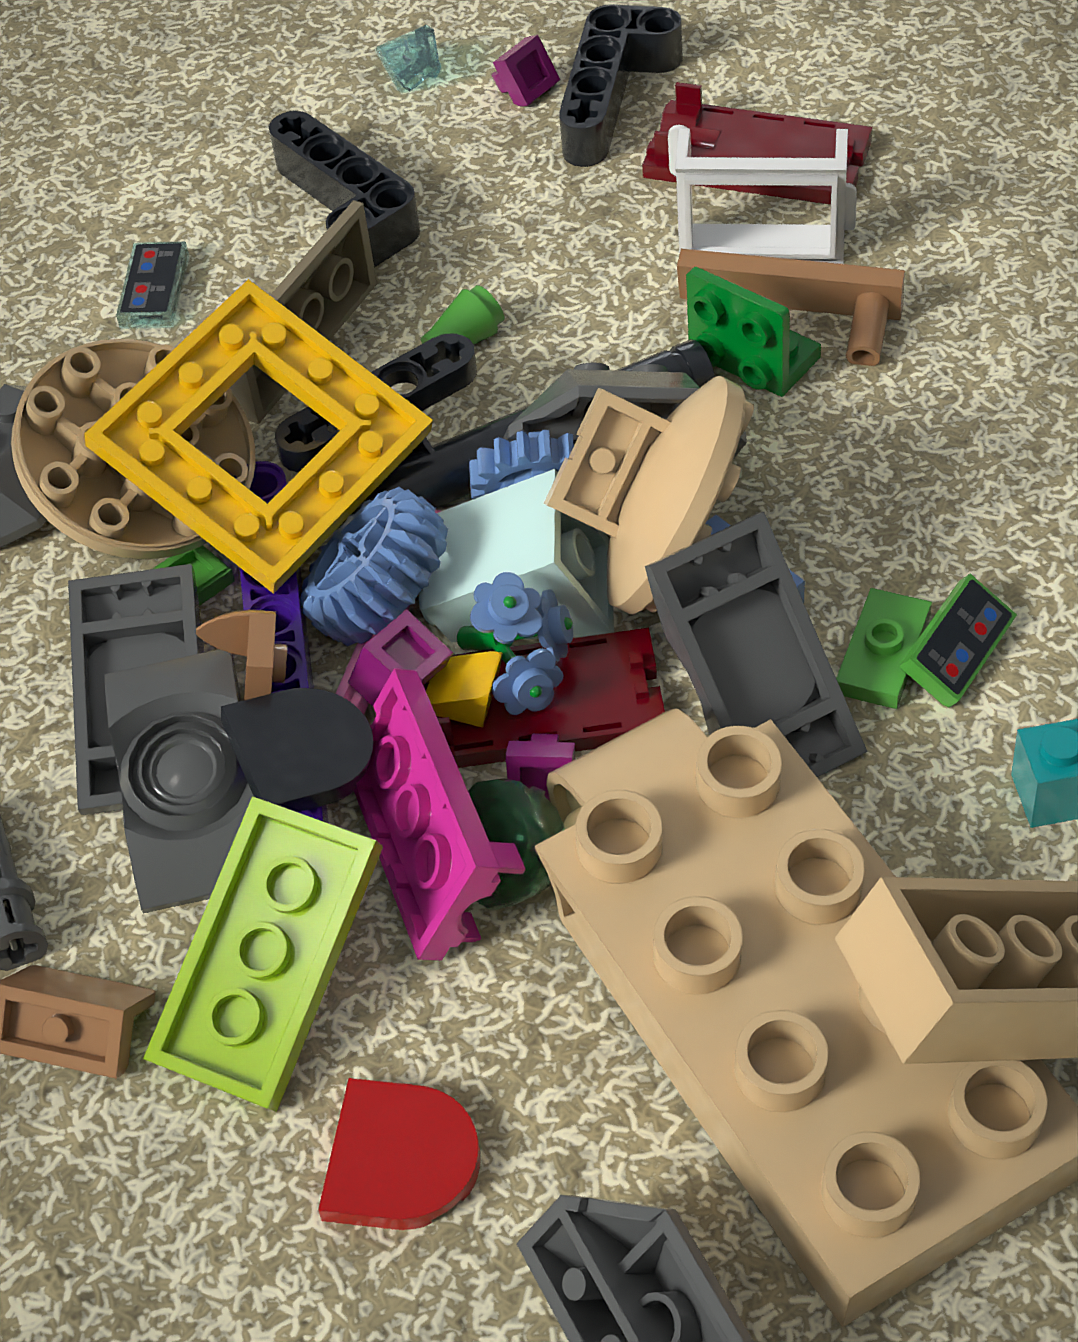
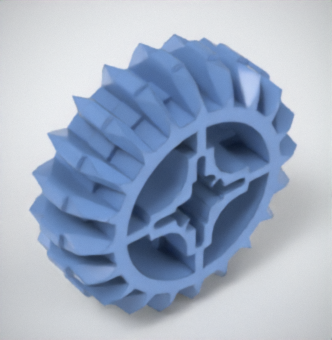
M400 487L394 488L389 492H380L373 501L363 502L360 510L355 514H351L346 522L333 532L329 542L320 547L321 553L319 557L310 564V574L303 580V592L300 597L301 605L303 606L302 613L312 621L311 624L325 636L342 642L346 646L357 642L362 644L369 641L373 634L377 635L390 622L402 614L410 604H415V598L420 591L429 586L428 579L431 574L440 567L441 561L439 557L446 551L447 547L445 540L448 528L443 524L444 520L435 513L436 508L422 496L417 497L409 489L403 490Z

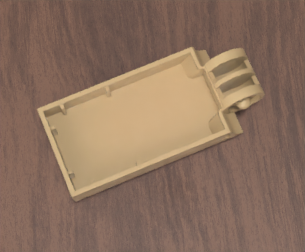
M677 708L671 709L548 773L547 787L549 798L563 831L535 845V849L547 871L555 892L558 913L563 925L842 1328L1078 1180V1105L1041 1059L921 1064L902 1063L834 939L880 877L896 876L771 719L755 728L747 726L725 727L707 737L689 715Z

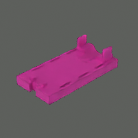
M394 668L373 705L376 717L370 725L373 734L372 759L367 772L356 784L354 793L371 838L383 846L379 859L417 959L442 961L450 947H458L461 942L481 940L472 913L464 911L477 900L493 894L501 881L498 873L523 874L526 869L514 843L489 842L418 672Z

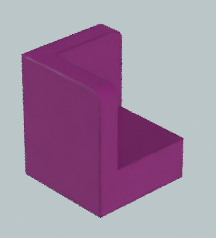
M406 609L363 646L348 683L373 706L394 668L417 671L422 684L425 685L448 664L453 652Z

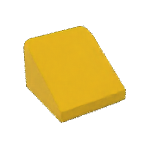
M489 651L451 657L448 664L430 679L426 690L436 716L449 717L451 720L483 728L493 697L492 685L499 677L502 653Z

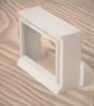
M683 125L671 127L668 132L669 170L676 176L679 254L681 249L843 264L844 230H854L857 199L855 186L846 183L848 129H836L835 158L691 157L690 128ZM692 185L832 186L831 225L693 224Z

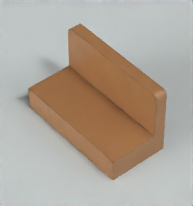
M30 965L0 980V1054L117 1079L125 1073L129 1064L134 1017L154 1005L156 991L154 989L53 968Z

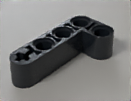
M614 4L603 5L590 11L586 18L559 111L562 154L566 162L573 166L590 167L599 164L606 158L630 72L666 73L675 70L681 65L683 61L681 16L677 11L666 7Z
M289 111L279 114L271 120L269 134L277 170L282 176L332 211L325 221L326 230L330 228L353 200L363 203L374 268L412 244L419 237L420 226L413 186L310 114L303 111Z

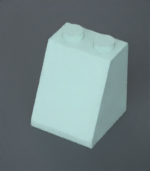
M555 469L437 513L444 520L443 524L448 528L445 540L447 547L446 551L439 557L441 561L440 567L428 579L429 586L423 588L419 593V605L426 621L430 625H436L451 643L457 642V633L461 627L473 626L470 621V613L474 605L477 604L473 596L476 586L483 582L492 584L494 578L503 572H512L518 575L523 581L524 588L535 589L540 594V597L544 590L551 589L556 596L558 606L565 605L569 610L573 621V637L614 632L613 606L609 604L607 598V551L609 537L606 533L544 504L558 474ZM536 636V637L525 638V639H539V638H538V636Z

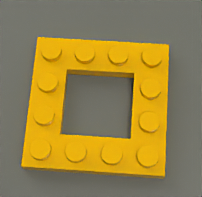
M248 279L84 433L87 448L274 594L431 432L433 419ZM253 365L257 366L340 430L268 504L180 436Z

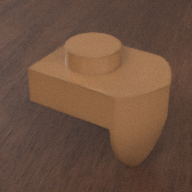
M238 610L217 616L196 628V635L213 647L231 654L247 656L244 700L271 694L272 683H285L287 644H275L276 611Z

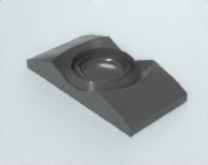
M759 512L645 566L651 593L666 639L692 681L702 706L709 735L719 729L730 726L755 728L771 719L816 777L868 752L765 512Z
M192 564L68 580L77 806L81 815L123 810L119 774L108 728L105 674L204 653L203 640L196 635V628L201 625L195 571Z
M220 649L105 674L108 728L119 774L124 831L143 914L210 899L253 796L221 723V706L240 702L241 695L233 654Z

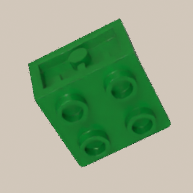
M693 267L686 274L688 340L694 339L701 344L709 357L712 367H719L740 377L753 389H765L783 398L821 358V343L790 330V311L787 307L698 267Z

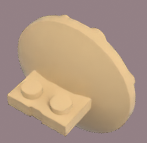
M109 339L74 347L52 359L36 373L23 392L16 410L12 428V456L16 473L28 498L37 510L62 533L76 542L105 554L132 559H158L183 554L207 543L206 540L85 446L84 433L175 348L171 345H160L134 339ZM229 388L180 436L234 477L236 475V480L250 489L255 470L254 437L243 408Z
M717 376L684 400L666 420L604 389H597L577 431L579 437L569 458L565 457L544 504L610 535L607 551V598L611 606L628 614H636L644 609L653 613L656 612L657 609L645 566L711 535L712 527L705 523L716 501L725 502L738 482L741 468L733 464L732 461L740 436L747 428L754 411V404L746 401L743 388L740 385L722 376Z

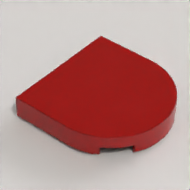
M348 1078L318 1208L321 1221L395 1230L417 1229L431 1224L432 1219L449 1211L460 1200L464 1201L476 1183L481 1162L477 1132L467 1111L454 1098L431 1087Z

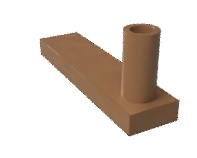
M692 249L680 250L677 263L680 299H687L686 274L693 267H698L779 303L790 310L853 316L846 351V359L851 364L877 365L881 357L887 319L901 321L904 306L905 270Z

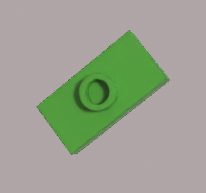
M870 588L836 677L844 697L893 709L898 708L909 677L899 666L927 627L931 616V601Z

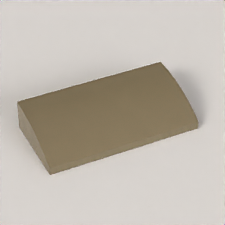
M353 200L270 294L271 297L329 341L377 285L363 203ZM255 365L230 387L243 408L248 421L259 424L287 392V389Z

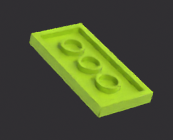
M252 796L143 1059L277 1112L383 846L374 839Z

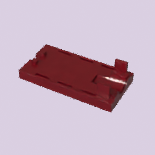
M676 82V100H670L665 105L662 112L660 130L655 131L652 141L649 142L646 149V157L642 164L643 178L677 183L676 176L669 170L668 132L675 125H683L690 128L691 157L835 158L836 129H848L846 183L852 184L856 188L859 166L863 167L872 142L873 127L702 104V85ZM696 185L831 205L832 186Z
M649 627L573 638L571 643H567V656L555 662V666H558L563 672V680L558 686L553 688L554 697L552 702L540 711H531L526 708L522 713L512 715L506 710L504 703L497 701L493 696L483 728L451 720L449 717L436 716L458 768L506 762L509 741H531L533 733L559 734V742L575 743V752L596 749L664 713L665 709L660 686L648 687L646 680L657 679L656 662ZM541 643L510 647L516 656H523L525 658L537 649H546ZM483 650V651H476V652H469V653L454 654V655H452L451 657H453V656H460V655H467V654L482 653V652H489V651H495V650ZM502 659L499 676L507 673L506 664ZM429 681L425 685H423L425 691L427 690Z

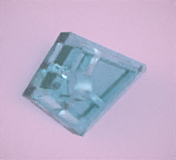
M423 25L384 42L375 48L377 56L397 90L401 93L411 92L427 78L435 79L441 71L435 32L428 25Z

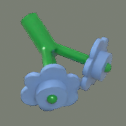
M503 572L494 578L492 584L483 582L476 586L473 596L477 604L474 605L470 613V621L473 626H463L459 629L457 644L465 651L495 650V652H501L502 660L506 664L507 673L502 674L494 681L492 685L493 696L497 701L504 703L506 710L512 715L520 714L526 708L531 711H540L552 702L554 697L553 688L558 686L563 680V672L558 666H555V662L567 656V643H571L573 639V621L565 605L558 606L556 596L551 589L544 590L540 597V594L535 589L524 588L523 581L518 575L512 572ZM538 636L541 645L546 648L537 649L525 658L523 656H516L510 647L515 640Z

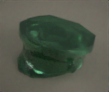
M505 778L476 782L468 792L489 842L514 843L526 869L523 874L498 873L501 881L493 894L476 901L485 908L494 911L520 903L540 894L552 885L535 849V845L565 830L557 808L544 796L545 791L534 786L529 789L520 781Z

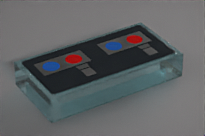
M144 242L133 244L116 313L120 329L173 328L189 258L186 242Z

